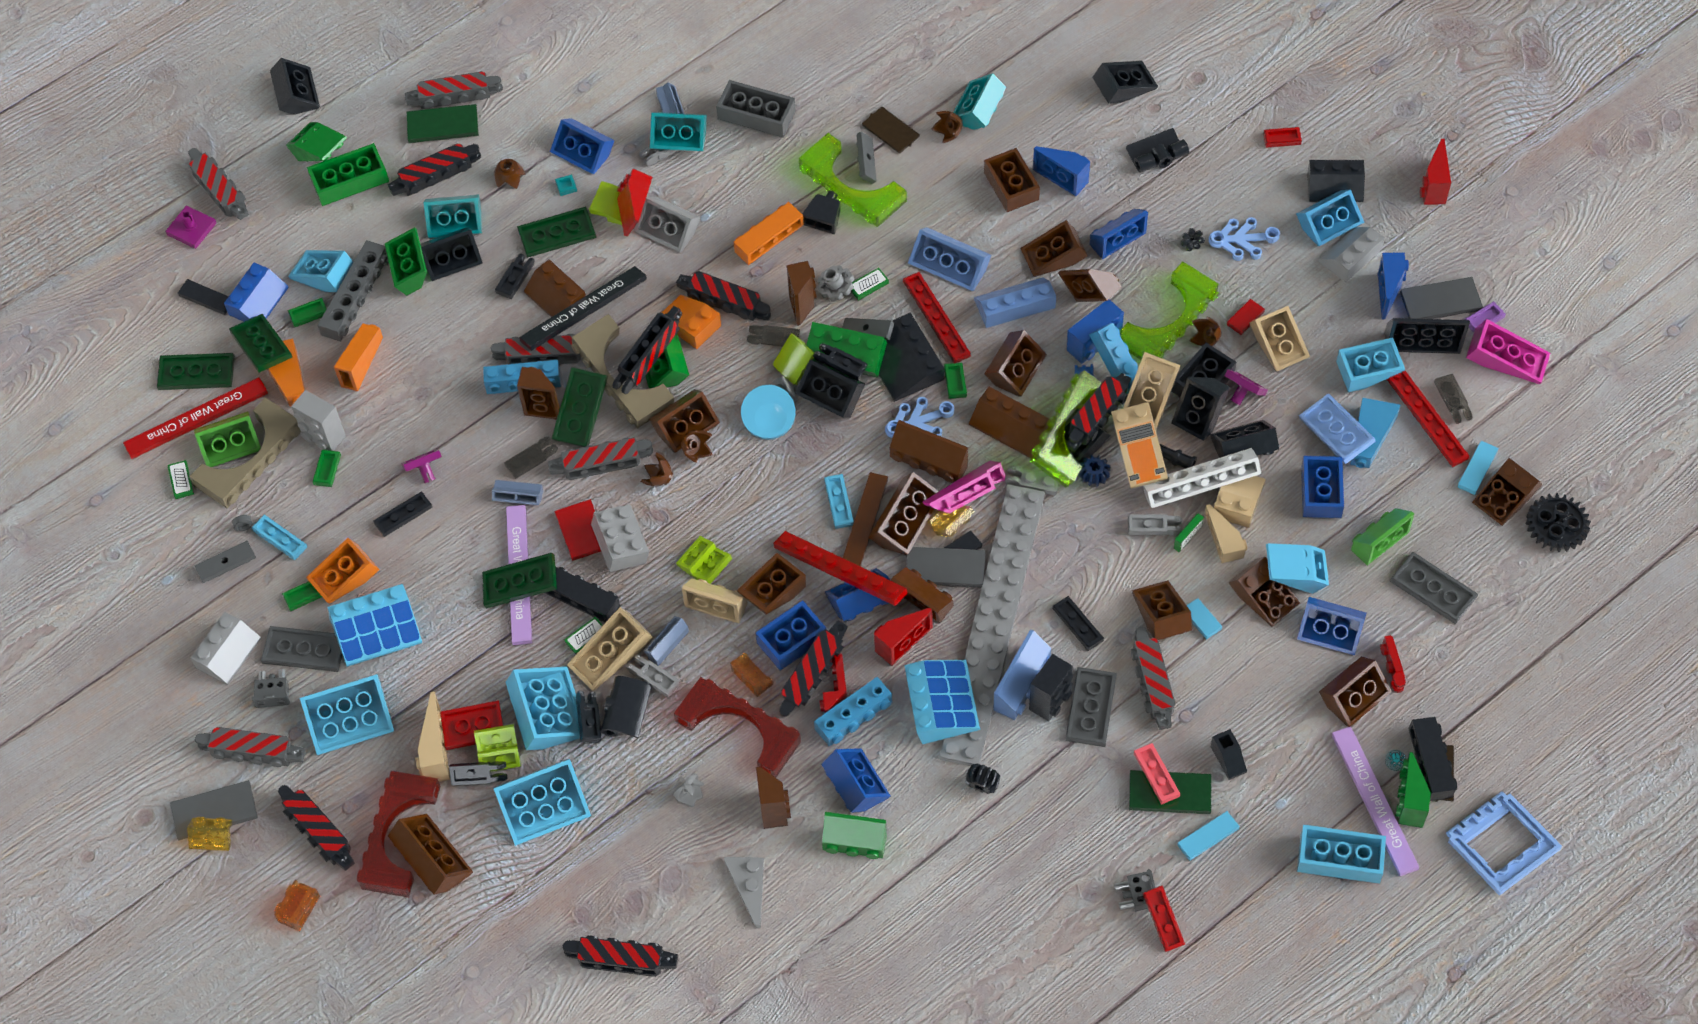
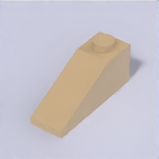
M1210 504L1206 505L1205 517L1221 563L1243 559L1247 550L1246 540L1242 539L1240 532Z

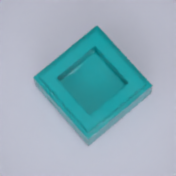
M572 174L555 179L560 196L577 192Z

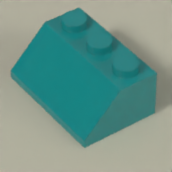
M993 73L969 81L953 113L961 118L964 127L973 130L985 128L990 123V118L996 111L998 102L1003 98L1006 86Z
M652 112L650 149L703 151L707 115Z
M479 194L425 199L423 202L428 238L440 237L469 227L473 234L482 233Z

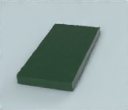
M476 104L406 111L408 143L479 136Z
M586 206L517 226L527 258L597 238Z
M263 313L229 328L231 335L258 373L293 358L291 352Z
M234 353L161 355L157 389L176 390L232 387L235 355Z
M571 367L552 440L583 448L589 445L608 379L607 375Z
M551 552L483 571L484 607L491 608L556 590L555 555Z
M1130 770L1129 810L1211 814V774L1169 772L1180 792V797L1161 805L1144 772Z

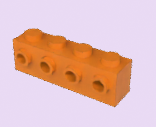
M790 202L781 205L774 213L766 216L763 221L752 226L749 231L735 239V253L750 265L804 225L803 214Z

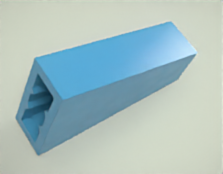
M1362 398L1358 422L1375 438L1376 442L1354 457L1350 465L1358 468H1369L1398 417L1399 404Z

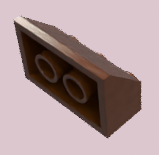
M549 259L534 271L524 289V293L550 317H553L586 296L585 291Z
M808 261L786 265L789 298L797 326L801 325L814 308V299H817L814 280L815 272L813 267L810 268Z
M1093 269L1060 270L1058 272L1076 302L1108 301L1122 288L1119 279L1112 272Z
M1025 330L1010 332L984 374L996 387L1021 397L1047 354Z
M522 367L517 388L524 416L557 420L560 408L555 387L541 369Z
M696 389L649 419L658 436L673 453L682 449L681 441L688 432L695 429L707 432L720 423L703 391Z
M905 567L891 578L892 582L907 589V594L903 597L920 610L931 608L932 618L938 623L942 622L954 606L953 597L948 592L939 591L935 583L922 579V575L913 568L910 570Z
M1362 656L1319 691L1327 708L1347 727L1356 723L1392 692L1376 660Z
M756 767L764 829L788 826L787 819L791 818L788 789L784 790L783 783L763 768Z

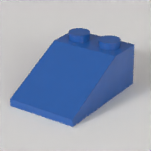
M1036 146L1033 154V170L1074 196H1077L1089 183L1090 161L1085 156H1081L1076 152Z
M1405 252L1382 253L1377 273L1382 320L1386 319L1401 289L1402 282L1406 281L1409 261L1405 260Z

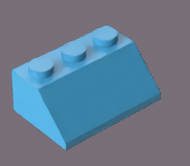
M1351 189L1340 190L1296 213L1303 231L1317 246H1321L1365 223Z

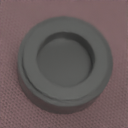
M240 515L232 520L233 528L236 531H246L253 524L249 515Z

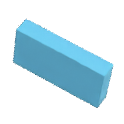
M1198 598L1187 605L1191 611L1192 624L1206 640L1222 630V625Z

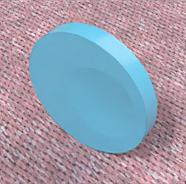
M762 385L756 387L743 400L741 406L742 421L746 429L758 438L766 440L779 438L790 430L795 421L796 409L794 401L787 391L778 386Z

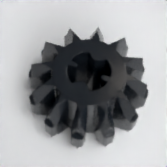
M977 763L972 764L968 769L965 782L969 787L974 788L975 791L978 790L981 793L990 794L995 793V790L998 788L1000 775L996 770Z

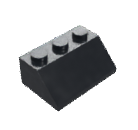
M280 58L270 69L279 110L295 115L318 109L320 104L311 68Z
M1309 160L1307 170L1309 202H1319L1340 190L1350 189L1356 202H1364V160Z
M469 227L420 243L426 270L431 281L483 264L472 230Z
M1188 377L1171 424L1204 441L1214 431L1230 386L1215 378Z
M1265 420L1210 434L1219 458L1252 448L1256 455H1270L1275 450H1279L1276 428Z

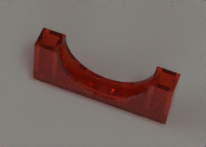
M702 677L698 679L674 712L675 722L690 731L702 721L716 715H736L750 721L759 730L764 741L757 766L763 768L775 778L801 743V736L796 728L792 726L787 727L777 717L772 718L768 716L761 708H754L747 700L735 697L728 689H721L714 681L706 680Z
M391 771L390 776L385 779L384 796L381 795L379 799V813L374 816V829L368 836V850L363 853V867L357 873V882L362 890L409 898L414 877L411 871L396 866L386 856L385 837L392 822L404 811L418 805H436L441 787L438 778Z

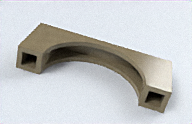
M607 314L574 335L571 347L577 355L580 354L587 368H591L594 373L608 376L605 392L608 396H612L615 399L617 408L620 411L623 410L626 413L628 422L631 425L634 424L638 429L650 421V418L673 404L674 396L664 384L645 390L631 389L627 394L622 393V386L617 390L613 388L612 384L615 379L606 368L604 356L610 343L619 336V326Z
M266 397L253 410L257 421L265 428V439L259 452L245 464L230 469L211 468L202 463L189 476L194 487L225 508L234 504L243 491H246L251 483L261 476L263 470L275 461L279 453L284 451L288 444L301 433L296 418Z

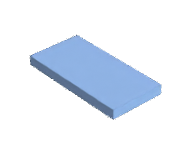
M1329 393L1299 415L1300 420L1337 457H1342V461L1345 464L1376 442L1375 438Z

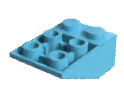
M1266 544L1270 580L1311 594L1329 585L1325 550L1311 545Z

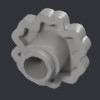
M840 265L827 268L818 278L820 284L817 288L823 298L829 297L831 301L841 300L843 295H849L854 288L852 284L854 281L853 275L848 268L843 269Z

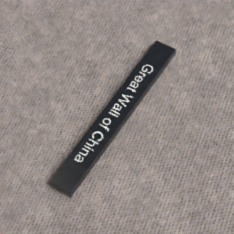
M636 266L632 267L520 336V342L531 351L647 280L646 274Z

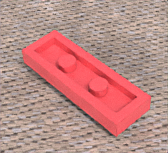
M1153 743L1134 750V755L1161 805L1180 797V792Z

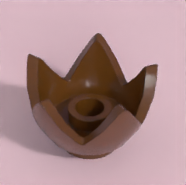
M950 111L936 112L941 119L931 129L944 134L942 143L955 139L962 130L963 123L961 118Z
M513 159L501 160L494 169L497 187L506 182L517 189L520 175H526L523 167Z
M1207 316L1206 319L1192 320L1198 332L1189 340L1190 342L1203 346L1205 343L1214 346L1219 341L1222 332L1219 324L1214 319Z
M697 429L688 432L681 441L684 455L697 463L698 458L713 455L706 444L712 434Z
M656 452L655 456L659 464L644 465L650 479H642L640 482L649 486L667 485L672 479L673 472L669 462Z

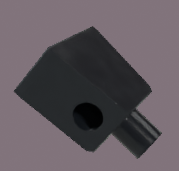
M828 191L826 196L815 195L802 213L804 226L835 235L841 212L840 201L837 200L838 195L836 192Z

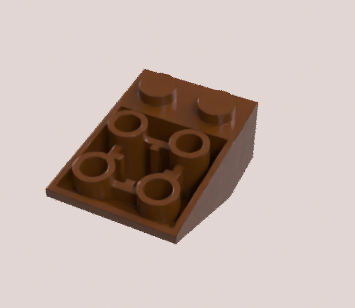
M1508 458L1472 503L1503 526L1532 498L1542 486V483L1511 458Z
M1266 557L1255 559L1228 582L1239 598L1271 627L1300 604L1287 585L1270 580L1268 559Z

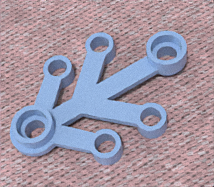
M1249 217L1246 223L1234 235H1228L1231 231H1236L1239 226V221L1233 218L1228 221V224L1221 231L1212 232L1208 242L1214 248H1224L1232 254L1234 260L1240 261L1243 259L1244 252L1242 249L1235 248L1230 244L1235 242L1250 252L1252 259L1258 260L1261 258L1262 250L1250 244L1249 241L1266 240L1268 243H1275L1279 240L1280 231L1276 227H1269L1265 233L1246 234L1249 230L1255 229L1257 225V220Z
M919 397L910 419L905 422L931 433L938 431L939 434L936 435L942 437V429L940 427H933L924 423L940 417L950 418L954 414V405L949 401H945L940 404L939 410L920 416L922 411L927 408L928 400L925 397ZM902 403L899 406V412L895 420H891L885 426V433L888 437L893 438L894 431L891 430L896 428L899 420L903 421L904 417L910 414L909 404Z

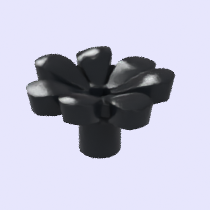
M1189 228V232L1182 234L1181 245L1186 246L1187 251H1192L1193 247L1199 249V243L1205 242V238L1202 237L1203 233L1200 230L1195 232L1194 228Z

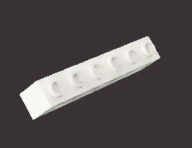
M1252 448L1167 474V480L1143 485L1146 500L1151 508H1155L1262 473L1257 455Z

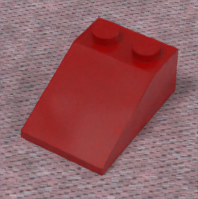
M1445 139L1440 140L1427 168L1426 176L1422 178L1423 187H1420V198H1423L1424 205L1446 204L1451 177Z
M632 169L629 174L626 173L623 182L621 181L617 188V192H619L617 201L624 236L627 237L639 222L653 178L636 169Z
M927 608L887 621L884 625L877 627L874 632L875 652L893 666L933 628L932 609Z

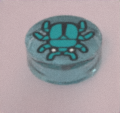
M1391 750L1386 755L1385 764L1390 770L1399 771L1403 766V760L1406 759V756L1400 750Z

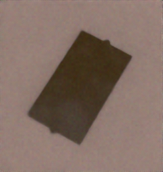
M880 107L875 113H871L870 117L862 123L863 127L899 154L908 146L911 147L912 143L920 137L919 133L884 107Z

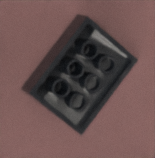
M911 312L893 320L894 327L890 340H886L887 345L879 372V377L894 402L944 380V366Z
M1393 318L1386 325L1385 339L1393 338L1398 352L1461 354L1470 320Z

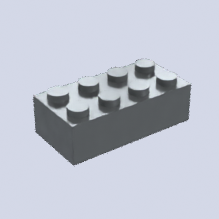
M729 80L716 109L718 120L784 138L796 112L795 98Z

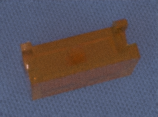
M746 653L730 662L731 671L756 697L773 685L771 678L767 677L750 660Z

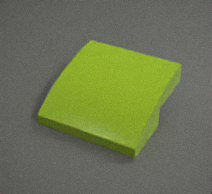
M601 181L589 211L591 214L607 217L608 222L622 225L617 201L619 192H617L618 186Z
M791 333L772 365L791 383L798 385L809 361L814 359L813 354L815 352L808 348L805 342Z
M699 536L676 564L696 580L702 579L711 584L732 560V557L729 553L717 548L714 542Z
M514 724L474 731L479 762L492 763L503 761L506 762V768L504 769L521 767Z

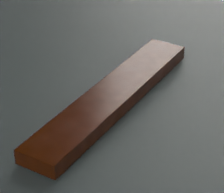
M869 473L843 555L844 559L856 565H862L870 540L868 536L873 530L888 482V476Z

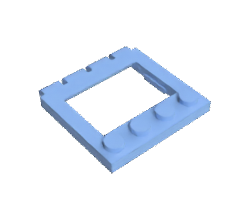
M1503 791L1491 798V803L1487 801L1475 810V813H1471L1460 821V825L1456 824L1446 832V835L1449 837L1448 843L1499 896L1561 850L1562 847L1511 794L1506 795ZM1508 812H1511L1538 841L1495 873L1475 849H1472L1467 843Z

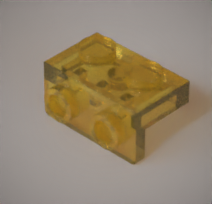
M962 506L951 513L938 510L928 519V523L937 536L951 537L962 524L970 520V516L975 511L971 506Z
M205 817L193 818L187 827L189 849L229 851L231 848L230 827L232 826V820L222 817L216 819Z

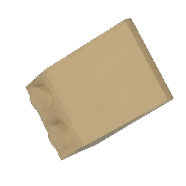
M1289 306L1250 322L1256 340L1276 372L1310 357Z
M1253 476L1221 486L1214 508L1228 522L1250 528L1266 479Z

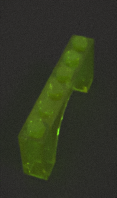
M827 133L799 157L800 171L810 176L816 184L822 185L827 192H836L843 204L850 206L856 214L862 215L868 223L879 227L907 202V191L894 181L883 188L869 191L853 189L843 184L836 177L832 169L835 160L842 153L841 142L830 133Z
M1182 261L1172 272L1171 284L1179 290L1184 298L1186 306L1184 312L1176 321L1160 328H1143L1127 322L1120 330V337L1127 344L1129 353L1142 360L1144 352L1163 359L1164 353L1173 348L1178 337H1183L1186 328L1189 325H1193L1192 320H1196L1200 313L1203 314L1206 311L1210 301H1215L1219 294V284Z
M1085 370L1080 374L1076 373L1071 378L1070 388L1068 387L1062 395L1064 399L1056 406L1054 410L1056 411L1055 415L1047 422V430H1044L1039 437L1040 443L1031 452L1033 456L1030 462L1065 488L1075 482L1082 469V466L1069 453L1065 443L1064 426L1066 419L1071 411L1077 408L1081 409L1102 383Z

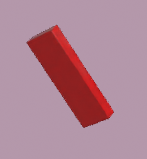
M1163 885L1143 892L1142 894L1164 951L1167 952L1185 945Z

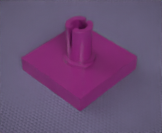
M186 205L165 232L167 236L196 249L217 222L214 218Z
M1228 369L1224 375L1238 385L1230 399L1238 405H1241L1248 391L1261 396H1265L1268 389L1237 371Z
M434 449L401 464L405 471L419 468L424 483L430 481L426 473H428L431 481L436 479L429 463L442 456L438 449Z

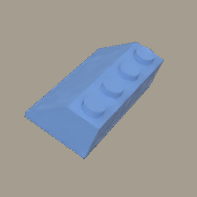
M926 227L919 230L908 264L974 291L986 272L991 254Z
M1043 277L974 297L986 328L1056 308L1054 289L1050 281Z
M1031 629L994 692V711L1013 720L1016 719L1018 714L1022 715L1026 707L1024 703L1027 698H1030V683L1051 656V648Z

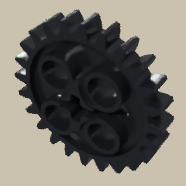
M1556 493L1555 498H1552L1550 494L1547 495L1546 499L1541 496L1539 501L1535 500L1534 504L1530 506L1526 515L1527 520L1525 524L1529 525L1527 531L1532 532L1531 538L1537 537L1536 544L1542 542V548L1548 545L1550 546V551L1554 547L1557 548L1558 552L1561 551V548H1564L1566 552H1568L1570 547L1576 549L1577 544L1581 546L1583 540H1586L1590 531L1589 525L1591 521L1588 520L1589 514H1583L1586 508H1579L1581 502L1574 504L1573 497L1567 500L1566 494L1562 498H1559L1558 493Z

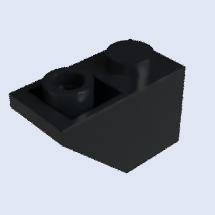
M1231 729L1212 736L1210 747L1228 780L1247 773L1240 745Z

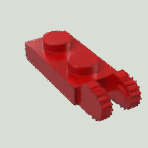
M1388 635L1384 636L1380 649L1382 655L1386 656L1387 672L1392 675L1391 687L1393 691L1400 693L1404 690L1406 684L1405 675L1393 636Z

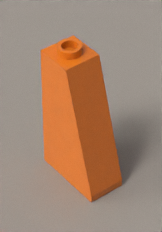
M363 323L336 362L334 369L342 388L354 391L359 390L383 339L381 330L376 325Z
M293 338L283 341L293 358L267 369L290 407L305 391Z

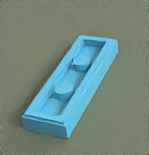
M1481 441L1457 487L1475 495L1499 448Z
M843 474L824 477L835 529L853 526L854 521Z
M263 515L252 527L253 532L294 561L307 548L306 543L266 515Z
M1226 811L1179 841L1178 847L1188 860L1191 861L1239 830L1240 826L1229 812Z

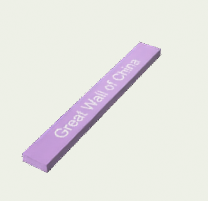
M525 505L506 507L509 564L528 559ZM530 597L510 602L513 645L532 643Z
M1351 726L1333 732L1332 738L1379 835L1386 836L1385 847L1399 876L1419 870V865Z

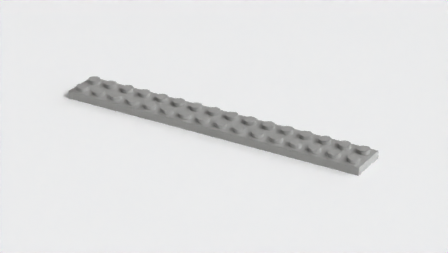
M1007 485L964 657L968 665L980 730L944 739L940 760L967 766L980 764L994 708V692L1000 683L1045 498V491Z

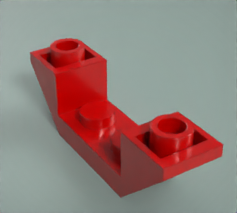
M841 653L838 657L834 655L830 661L833 663L832 675L836 674L837 680L833 681L834 691L823 692V700H819L821 712H828L847 698L843 656Z

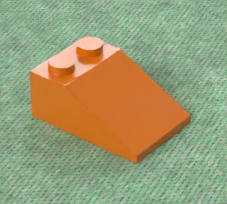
M681 294L661 312L663 314L668 313L673 306L681 310L682 316L679 319L678 326L680 330L677 332L678 336L695 349H698L721 327L720 313L706 303Z
M347 538L306 578L326 602L330 604L365 584L380 569L358 544Z

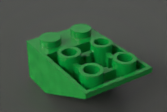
M310 122L286 146L298 161L324 162L331 157V153L334 150L343 146V142L347 137L319 122Z
M1410 752L1408 759L1403 760V766L1400 769L1399 779H1401V785L1398 788L1397 798H1399V803L1396 806L1395 816L1399 817L1398 824L1423 828L1429 813L1431 793L1413 752Z

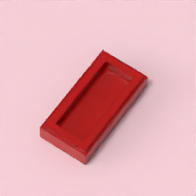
M1299 127L1266 129L1263 132L1266 148L1302 144Z
M1250 299L1227 321V326L1242 335L1250 327V322L1258 319L1265 312V308Z

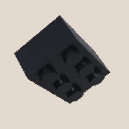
M1205 343L1176 376L1171 392L1181 397L1188 377L1215 378L1226 384L1230 379L1224 375L1228 369L1235 371L1237 362L1208 343Z
M810 360L795 394L842 418H851L865 383L857 381L825 363L822 364L817 360Z
M1054 654L1049 657L1030 683V711L1048 722L1053 716L1056 717L1059 714L1061 704L1064 701L1067 702L1072 694L1073 665Z

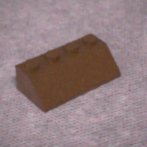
M990 386L980 397L969 421L971 427L1032 460L1053 432V420Z
M901 420L897 422L889 447L890 457L893 460L904 462L914 469L926 471L929 475L941 477L949 483H954L963 477L968 468V447Z
M914 472L903 477L868 538L883 549L908 555L935 509L924 505L923 501L939 491Z
M428 814L398 819L388 834L393 845L400 851L433 895L450 891L473 873L472 869Z

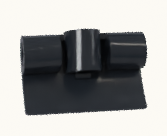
M1174 128L1126 146V150L1139 173L1157 166L1165 168L1173 160L1189 154L1187 142L1184 139L1179 141Z
M616 676L611 694L606 698L605 716L601 733L606 736L616 737L618 732L639 738L652 688L651 684L631 677Z

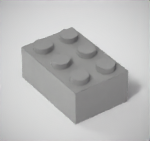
M305 390L291 406L294 417L298 422V427L301 430V435L305 440L315 442L323 450L334 451L346 435L338 412L332 404Z
M631 505L594 512L591 526L609 572L646 564L649 550Z

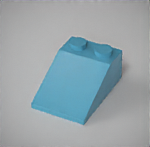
M306 250L288 277L291 280L324 292H337L353 261L345 251Z
M1393 338L1340 349L1336 360L1348 392L1366 389L1405 371Z

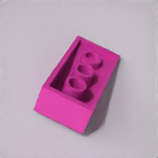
M1486 319L1475 328L1466 358L1483 367L1541 384L1551 353Z

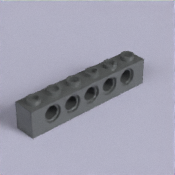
M368 240L365 241L317 325L321 336L341 342L342 338L347 335L349 326L352 321H355L359 308L364 305L367 294L372 291L376 278L380 277L384 264L388 263L384 245Z

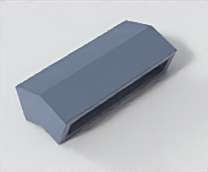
M667 82L664 86L656 88L662 112L684 114L676 87L673 84Z
M495 480L492 489V501L539 505L543 495L542 484Z
M674 616L644 650L648 660L657 666L665 660L688 634V625L682 618Z

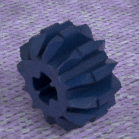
M1091 454L1089 459L1084 457L1083 462L1079 464L1078 476L1082 478V483L1088 482L1089 487L1092 484L1098 487L1099 483L1105 484L1106 479H1109L1111 467L1107 464L1106 459L1101 460L1100 455L1094 458Z

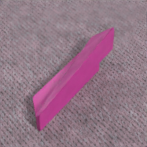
M986 462L924 500L923 504L945 513H951L996 489L994 484L1005 481L1006 475L1001 462Z

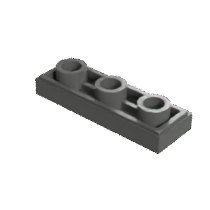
M861 131L856 135L859 176L862 180L874 184L877 180L873 139Z
M845 318L842 328L881 336L885 340H890L894 322L891 320Z
M245 541L194 566L202 582L205 583L255 559L256 556L248 541Z

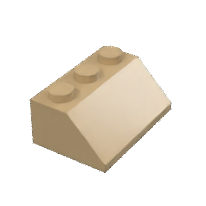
M693 578L682 587L685 607L740 623L748 603L747 599L740 595L737 590L732 591L722 585H712L705 580Z

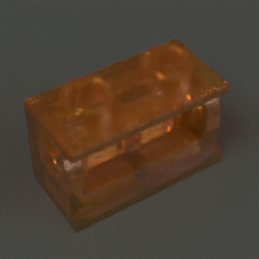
M294 880L293 884L289 885L286 889L283 901L278 903L275 908L274 915L277 921L300 932L320 898L317 889Z

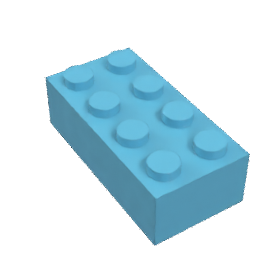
M1303 825L1300 834L1297 872L1380 884L1384 871L1386 836Z

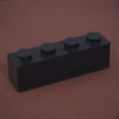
M555 566L557 589L545 592V594L605 623L619 609V598L614 592H607L596 583H589L581 576H574L563 567Z
M1436 717L1413 719L1408 730L1417 763L1431 793L1430 801L1452 798L1457 790V781L1452 777V764L1446 756L1447 746L1441 738V725L1437 723Z

